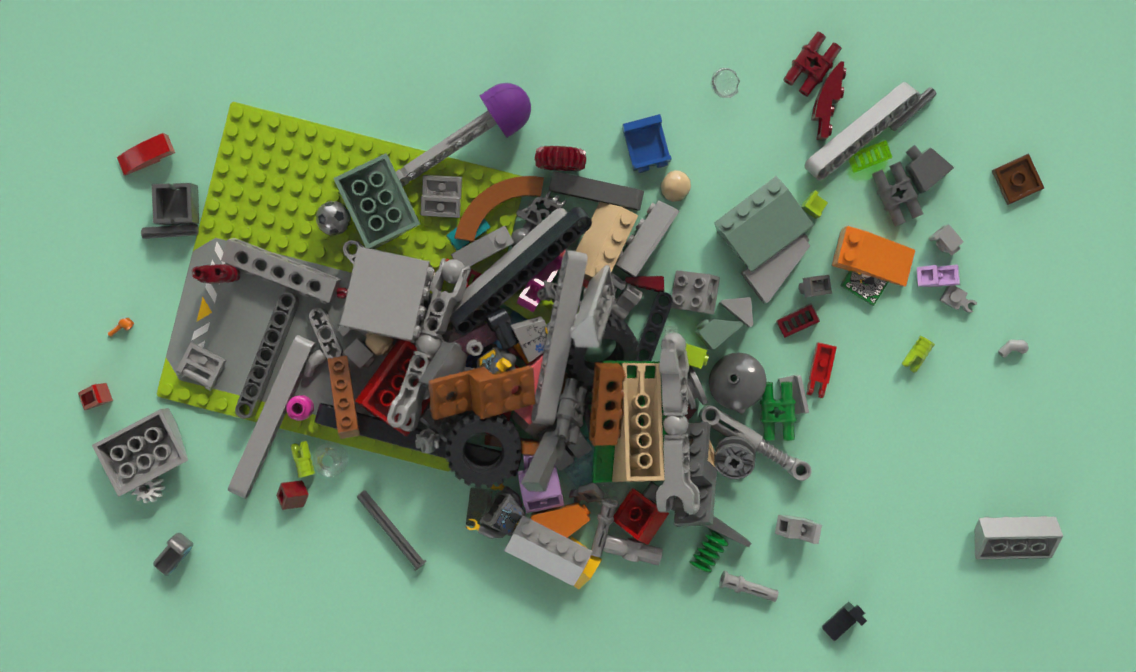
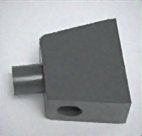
M913 145L906 151V154L912 161L905 166V169L920 194L926 192L954 169L948 161L932 148H928L921 153L916 145Z

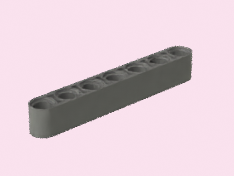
M282 293L278 297L235 408V412L240 418L253 417L259 409L299 306V298L294 294ZM290 296L292 298V304L291 306L287 307L285 305V299ZM283 314L285 316V322L284 324L280 325L278 323V317ZM274 332L278 334V340L275 343L271 341V335ZM267 350L271 353V358L268 361L264 358V353ZM260 368L264 371V376L261 379L257 376V371ZM253 386L257 389L255 397L250 394V389ZM245 404L250 407L248 415L243 412Z

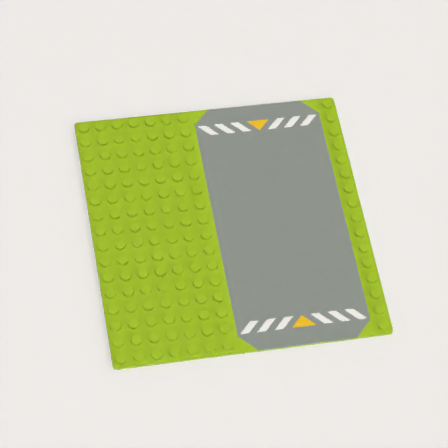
M231 102L199 225V233L196 236L161 373L157 396L238 417L235 412L237 402L278 297L282 293L296 295L299 298V306L259 409L255 416L245 418V420L258 421L291 344L297 335L316 343L312 355L316 350H322L309 319V313L312 309L323 308L327 311L343 352L357 338H361L365 342L367 337L363 336L358 330L351 329L344 336L338 331V327L341 326L346 298H337V294L334 301L327 302V304L316 301V297L311 295L309 297L298 294V290L284 289L277 282H266L262 280L263 277L248 275L241 268L237 269L240 271V274H238L240 279L238 281L217 284L202 283L193 278L192 274L194 273L192 269L202 265L227 264L221 261L227 240L236 238L340 278L339 288L349 289L354 265L344 254L343 246L346 242L353 240L361 243L366 248L352 217L348 229L339 235L330 236L323 233L316 223L317 210L324 203L337 201L346 206L333 178L386 153L396 172L426 151ZM451 157L445 158L403 186L420 225L373 250L429 261L436 273L443 258L453 259L451 254L456 252V249L446 235L458 227L460 219L470 203L490 186L506 179L520 177V175ZM423 175L462 177L460 218L421 215ZM522 197L506 200L491 210L484 218L490 225V229L475 238L474 241L503 226L506 227L511 236L517 217L516 212L519 210ZM355 244L351 245L349 248L350 254L354 255L357 253L358 247ZM509 247L470 266L471 269L483 274L508 252ZM243 253L242 260L247 263L248 256ZM261 260L260 267L265 270L266 263ZM279 267L278 274L283 277L284 270ZM297 274L295 277L296 281L301 284L302 277ZM474 274L471 275L468 285H471L475 277ZM444 280L441 292L453 293L456 284L448 283ZM314 281L313 286L319 291L320 283ZM431 290L428 301H424V307L426 308L425 317L432 299L433 292ZM290 296L285 299V305L287 307L291 306L292 304V298ZM444 304L439 306L438 312L444 308ZM317 311L314 319L319 320L321 324L317 325V327L328 325L327 322L322 323L321 317L323 313H318ZM283 314L278 317V323L280 325L284 324L285 322V316ZM483 321L467 335H459L457 332L451 335H442L447 343L456 342L462 346V351L467 354L465 367L477 368V360L481 357V354L477 356L470 355L466 347L469 341L477 340V342L479 341L482 344L483 349L488 324ZM433 324V327L437 329L438 324ZM327 328L323 329L321 337L325 340L329 339L331 331ZM274 332L271 335V341L273 343L277 342L278 340V334L276 332ZM335 341L324 343L325 346L330 345L331 351L329 354L335 357L338 349H334L331 344L335 343ZM190 343H194L227 360L211 391L187 376H180L176 373ZM477 345L471 347L472 350L477 349ZM268 350L264 353V358L267 361L271 358V353ZM388 354L385 356L376 355L374 357L375 361L368 368H359L348 357L354 400L357 399ZM325 357L324 362L315 368L312 377H307L303 373L293 397L298 395L309 397L314 404L313 414L305 420L296 421L289 417L286 412L280 429L447 472L451 471L446 458L361 435L340 439L338 429L315 423L319 403L334 406L328 359ZM188 364V369L209 379L210 374ZM261 368L257 371V376L260 379L264 376V371ZM254 386L250 389V394L253 397L257 394V389ZM355 402L356 412L376 417ZM247 404L243 407V412L246 415L250 412V407ZM456 414L450 416L454 422L456 421ZM447 417L440 418V420L445 421ZM419 420L416 428L421 430L430 429ZM447 423L440 426L443 430L451 428Z

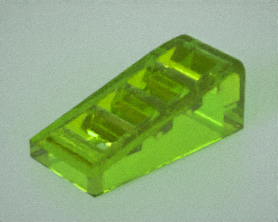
M885 140L859 150L848 161L852 172L856 173L892 159V154ZM879 147H880L881 152H882V154H883V158L881 157V154H880V152H879V149H878ZM871 150L874 151L875 157L877 159L875 161L872 157ZM863 153H865L869 162L868 164H866ZM855 156L859 157L862 166L858 167Z

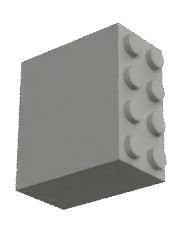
M358 246L340 325L348 329L415 343L422 331V328L419 326L420 319L424 320L426 313L424 301H428L430 295L428 283L429 281L432 282L435 272L430 262Z

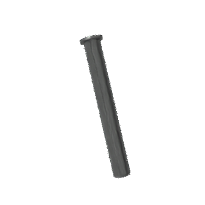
M365 490L357 495L358 500L415 567L414 571L419 569L426 560L419 556Z

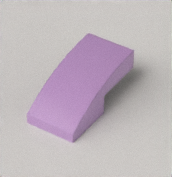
M937 265L917 267L918 287L960 285L959 266L937 267Z

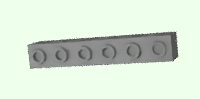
M236 238L227 240L221 259L222 262L227 263L226 265L245 270L244 273L248 275H259L266 282H277L284 289L298 290V294L305 297L311 295L316 297V301L324 304L335 300L337 288H339L341 282L340 278ZM243 253L248 256L247 263L242 260ZM261 260L266 263L265 270L260 267ZM279 267L284 270L283 277L278 274ZM297 274L302 277L301 284L296 281L295 277ZM314 281L320 283L319 291L314 288Z

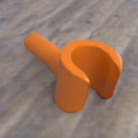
M130 318L121 319L118 325L108 332V335L111 337L122 328L128 331L132 328L134 322Z

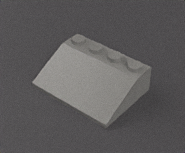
M169 408L160 409L92 445L118 497L188 461L178 425Z

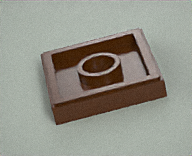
M1029 154L992 170L1007 205L1044 189Z

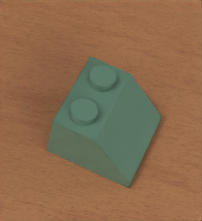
M704 319L696 326L698 329L695 333L708 349L714 350L744 324L738 321Z

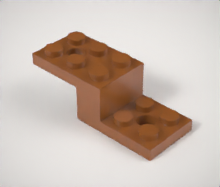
M531 366L495 375L485 367H480L428 381L432 418L435 420L470 410L475 412L481 419L536 404L534 369ZM518 385L519 388L517 392L512 394V389L514 388V386ZM454 391V396L447 400L446 396L448 393Z

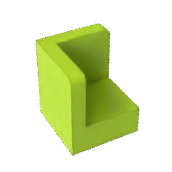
M816 190L810 193L801 206L806 213L815 219L822 215L821 212L828 204V202L817 195L819 192Z

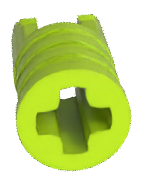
M919 336V339L903 360L902 365L905 367L910 366L909 369L916 373L935 344L927 338Z
M302 441L300 446L297 443L292 444L291 450L298 478L315 474L308 442Z

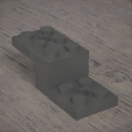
M708 422L691 423L688 425V430L685 433L688 434L689 440L694 439L693 443L689 446L690 478L700 491V508L696 514L686 513L683 501L676 496L674 525L676 527L713 525L717 469L708 461L711 427Z

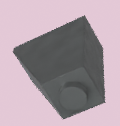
M443 342L419 382L429 389V380L464 372L467 354L462 351V346L456 342ZM454 391L448 393L446 396L447 400L454 396Z

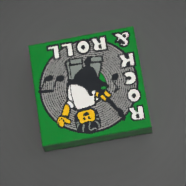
M849 271L840 286L874 306L889 281Z

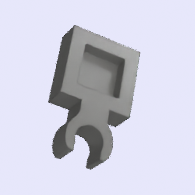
M955 285L947 286L940 299L941 302L955 310H959L960 306H962L963 310L968 313L973 312L968 308L969 303L977 305L976 301L966 299L968 293Z

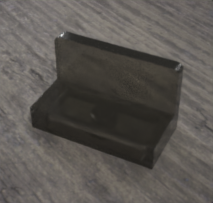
M474 487L470 489L466 518L467 526H474V522L468 519H475L481 525L479 521L492 502L493 490Z

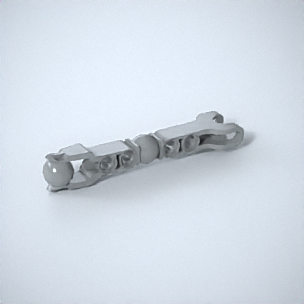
M445 258L440 261L439 270L436 271L430 285V290L433 294L424 320V330L421 331L423 335L416 341L417 351H414L415 355L410 361L399 395L392 402L387 418L388 423L395 428L413 431L418 425L426 387L420 382L416 387H413V381L417 378L420 380L441 346L440 340L443 339L441 336L446 332L456 302H460L463 299L467 285L466 279L471 271L470 265L465 267L459 260L452 259L446 262ZM444 280L448 283L456 284L453 293L441 292ZM444 304L443 311L438 312L439 306ZM438 323L437 329L432 331L433 324ZM425 360L424 367L419 368V363ZM399 413L398 422H395L394 417ZM411 417L412 423L409 426H406L409 418Z
M673 332L665 335L661 342L662 351L659 371L662 377L663 415H667L663 426L667 435H664L665 480L656 492L658 511L668 512L673 507L674 497L678 496L683 501L685 512L696 514L700 508V491L690 478L688 434H685L689 424L684 416L688 414L687 372L689 371L685 339L682 335Z

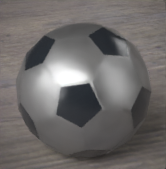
M329 201L321 205L317 210L316 223L325 234L330 236L342 234L350 225L351 217L349 210L342 203Z

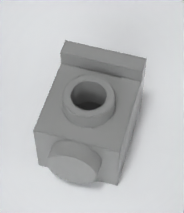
M949 224L942 226L928 238L930 241L935 240L937 242L936 246L939 250L950 253V255L958 252L961 249L959 246L964 242Z

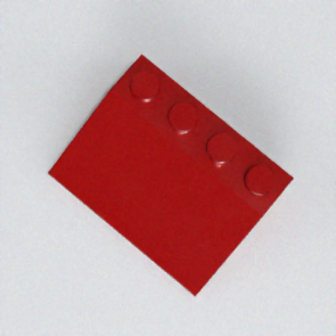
M398 339L355 400L357 404L388 425H390L387 418L391 404L399 395L410 361L415 355L414 351H417L416 346L411 342ZM425 360L419 363V368L424 367ZM418 378L413 381V387L418 385ZM430 397L422 401V413L430 402ZM399 413L394 417L395 422H398ZM411 417L409 418L406 426H409L412 423ZM393 427L405 436H408V434L410 433V431H404L401 428Z

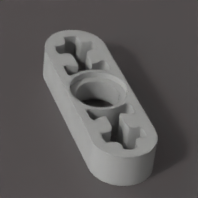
M323 308L312 309L309 313V319L327 359L334 358V355L329 354L331 351L330 345L325 346L324 344L333 340L335 343H331L332 347L338 349L335 357L342 356L343 349L327 311ZM317 311L318 313H323L321 321L322 323L327 322L328 325L317 327V325H321L319 320L314 319ZM325 328L331 331V337L327 340L321 337V331Z

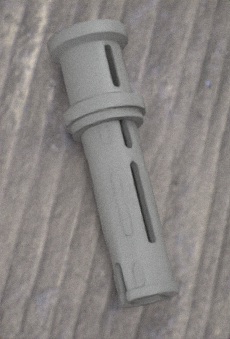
M604 498L601 501L603 505L601 512L597 515L599 523L591 547V551H593L591 555L596 557L602 556L610 524L614 522V511L619 504L610 498Z
M725 570L719 582V587L733 589L736 593L743 591L776 602L778 598V590L746 581L743 576L737 577L728 574Z

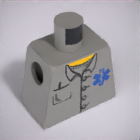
M542 317L532 318L511 325L528 362L544 353L550 323L546 324Z

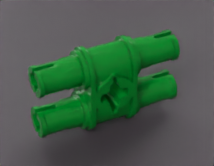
M766 382L765 391L759 402L761 404L762 418L760 421L764 427V440L776 439V422H780L783 425V440H794V423H796L797 418H795L796 401L793 399L792 382H781L780 400L774 399L773 382ZM777 407H778V409H779L780 411H783V412L780 413L779 415H778V412L773 411V410H775Z

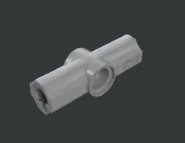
M611 535L606 536L603 547L604 552L622 556L626 560L633 562L643 561L658 566L663 551L662 548L643 544V542L636 539H623Z

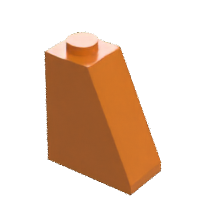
M578 502L534 512L530 518L568 538L590 521L589 514L591 512L585 504L581 506Z

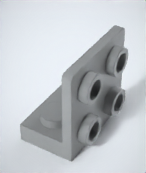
M677 270L675 273L671 308L714 315L720 277L711 274Z

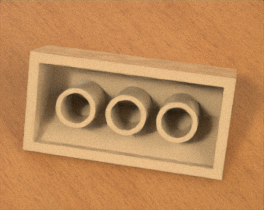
M599 202L591 218L592 225L584 233L575 251L587 254L584 279L590 281L605 265H610V271L612 272L638 215L621 206Z

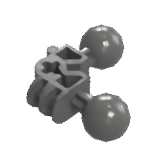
M549 191L545 198L537 197L533 200L532 204L528 205L529 207L518 210L516 212L517 216L524 219L526 223L523 228H519L511 234L514 242L511 245L512 248L542 222L543 217H548L551 214L550 211L553 212L556 209L564 208L567 200L561 203L558 201L559 196L556 195L552 198L550 197L551 191ZM544 203L546 209L538 211L537 205Z

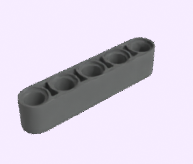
M556 171L552 172L549 191L603 202L637 211L641 209L644 191Z

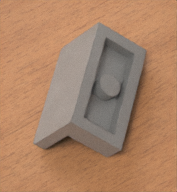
M796 374L778 378L780 390L781 382H792L793 399L796 401L795 414L809 413L801 375Z

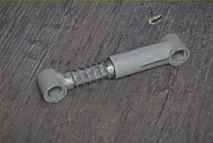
M706 405L700 410V419L703 422H708L713 429L727 437L738 436L747 439L753 444L756 452L762 453L763 456H767V459L770 458L772 462L775 461L777 462L776 464H780L783 469H786L797 480L802 481L810 477L811 467L805 461L793 456H787V453H783L782 450L779 451L778 447L774 448V445L765 442L762 439V435L714 406ZM709 410H713L715 413L712 420L705 418V414ZM720 419L734 427V431L718 423ZM799 465H803L804 472L798 475L796 468Z

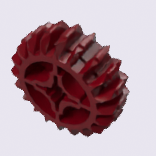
M541 146L536 149L535 165L540 169L550 171H580L585 169L587 160L586 151L577 147Z

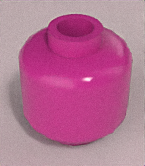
M298 395L288 401L286 411L293 420L302 421L313 414L314 404L309 397Z

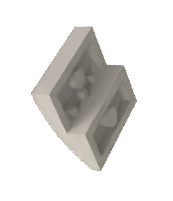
M423 175L421 215L460 218L462 177Z

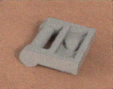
M190 343L176 373L180 376H187L211 391L227 360L194 343ZM188 364L210 374L209 379L188 369Z

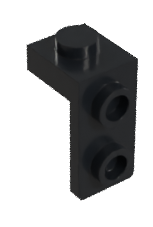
M848 601L821 627L833 641H836L853 624L858 622L863 626L867 620L863 617L865 612L858 605L854 607Z

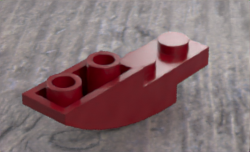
M840 61L829 73L814 103L811 120L819 121L817 140L825 141L828 136H831L832 124H830V117H833L835 109L832 104H836L844 96V87H842V79L844 80L846 77L844 61Z

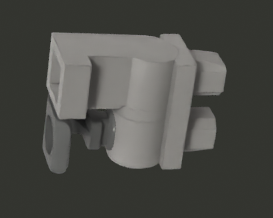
M611 273L614 292L616 293L617 288L623 291L617 299H614L610 313L624 320L633 307L639 303L643 293L629 283L626 286L625 281Z

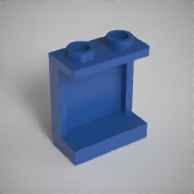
M660 114L622 125L633 171L638 170L639 173L650 170L649 167L656 165L657 168L668 166V162L672 160L664 136Z

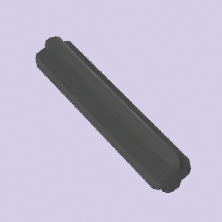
M929 87L921 94L918 103L893 122L889 128L892 131H896L937 94L936 91Z
M197 224L145 227L141 230L143 239L194 236L199 233Z

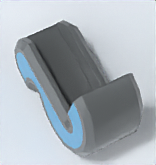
M176 533L167 541L168 546L153 562V566L165 576L174 571L179 562L193 547V542L182 533Z

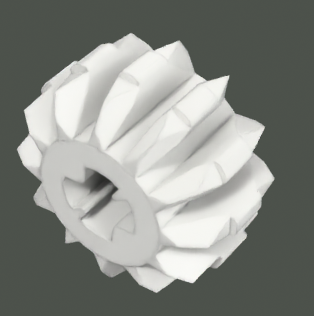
M158 477L135 488L131 495H138L136 501L143 499V503L155 502L157 497L163 495L160 490H164L165 486L160 483L164 479L158 480Z

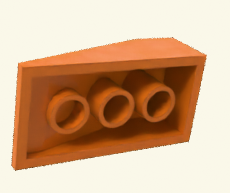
M846 226L841 229L832 266L906 287L915 249L873 233Z

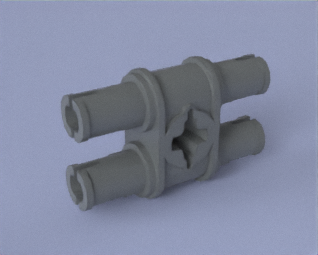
M901 162L889 166L896 180L893 186L889 185L883 169L872 174L878 187L877 195H880L885 207L884 210L889 212L894 226L906 222L899 208L902 202L906 203L912 219L924 214L917 200L918 193L916 194L910 181L911 178L907 177ZM898 191H900V192L903 191V193H901V195H899V196H897V197H895V196L892 197V195H894V193H896V192H898Z
M566 378L564 392L559 398L560 405L558 413H556L558 420L554 436L566 438L564 442L567 444L577 445L578 433L580 428L583 427L584 411L587 408L585 399L588 387L577 385L578 380Z

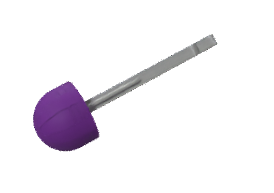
M501 83L480 94L479 96L488 111L406 164L401 170H397L396 174L402 186H405L409 181L417 178L495 125L499 126L506 138L520 130L527 123L531 114V102L527 93L515 84Z

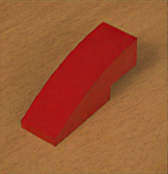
M161 133L128 149L119 155L117 159L123 174L128 175L160 162V159L174 154L175 150L169 136Z

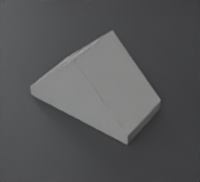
M751 297L725 299L719 302L720 305L747 327H752Z

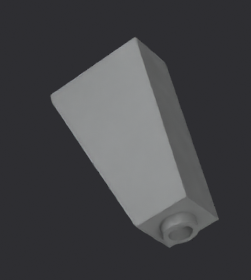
M805 233L755 271L751 272L747 268L741 272V275L763 304L771 300L810 247L808 243L809 238Z

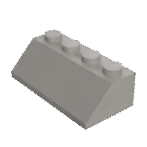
M659 200L656 204L652 202L646 211L649 213L646 220H640L636 226L638 232L635 236L630 235L625 243L628 247L624 252L621 251L615 266L631 277H636L680 212L679 210Z
M605 265L589 281L588 287L584 289L583 301H580V310L575 315V324L571 327L570 331L575 347L600 346L615 299L610 265Z
M523 515L504 550L572 586L575 585L593 552Z
M1047 516L979 518L975 527V558H1052L1063 537L1057 518Z

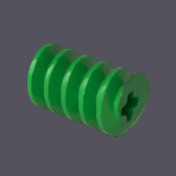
M709 529L712 536L705 535L708 542L701 541L704 548L698 547L697 550L700 555L693 554L696 561L690 560L689 562L699 570L711 573L712 568L709 565H716L714 559H720V555L717 552L723 553L724 549L722 546H728V542L723 536Z

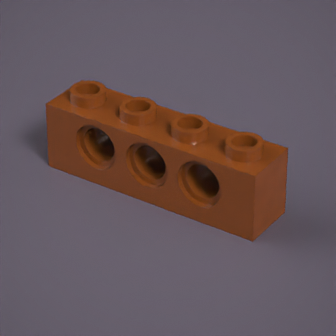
M348 357L328 358L339 437L343 439L360 436Z
M595 363L589 440L594 445H617L618 438L621 436L619 420L622 419L621 400L624 399L622 384L625 381L626 373L624 368L618 363ZM613 381V385L606 389L607 384ZM611 401V405L605 408V404ZM610 420L607 426H603L605 421Z

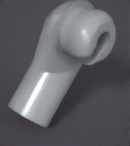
M1009 340L998 350V353L1004 358L1012 351L1024 354L1029 349L1028 343L1024 340Z
M316 350L308 358L304 370L305 376L312 377L315 368L324 362L325 355L322 350Z

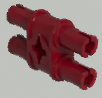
M818 31L808 45L802 47V51L792 61V67L783 79L785 83L792 86L800 74L805 73L808 78L799 89V92L806 97L809 96L817 84L822 83L824 76L833 67V61L842 49L841 46L833 42L825 54L821 56L817 53V50L826 39V36ZM814 61L815 65L813 67H810V63Z
M226 264L202 265L192 269L194 273L192 274L193 278L202 283H231L240 279L238 275L240 271Z

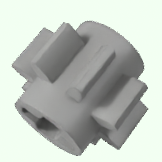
M425 429L416 435V448H421L422 453H432L436 448H439V434L434 435L432 430Z

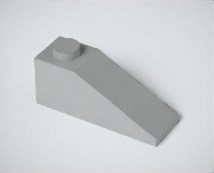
M503 226L454 252L451 256L453 259L461 261L465 267L468 265L472 266L511 246L514 242L506 227Z

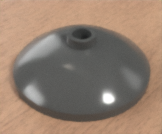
M731 353L722 357L713 366L709 376V388L714 399L722 406L732 410L746 409L757 403L765 391L767 382L766 373L761 363L746 353ZM733 376H737V380L735 382H732Z

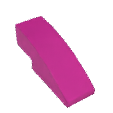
M556 257L528 282L517 304L534 313L541 301L537 293L545 287L543 281H553L561 267L563 257Z

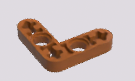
M485 435V445L502 447L501 441L496 436ZM520 438L521 453L535 455L540 440Z

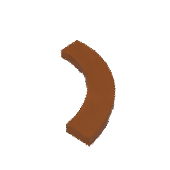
M513 177L498 182L484 190L465 210L458 224L455 239L474 242L476 232L485 216L506 200L524 196L541 197L544 177Z

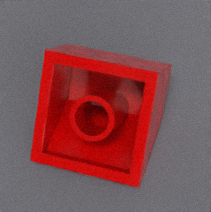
M632 488L613 517L614 522L638 541L649 545L669 515V512L658 511L655 502Z

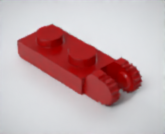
M816 343L808 379L810 381L807 387V395H812L815 382L817 381L821 382L818 397H824L827 384L830 381L837 346Z

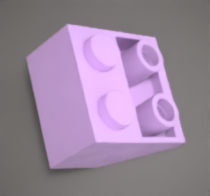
M554 465L546 491H528L521 483L527 469L518 471L526 513L564 506L556 465Z

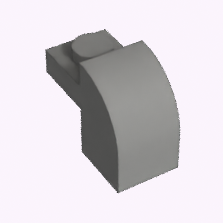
M778 515L775 534L819 544L822 525L801 517Z

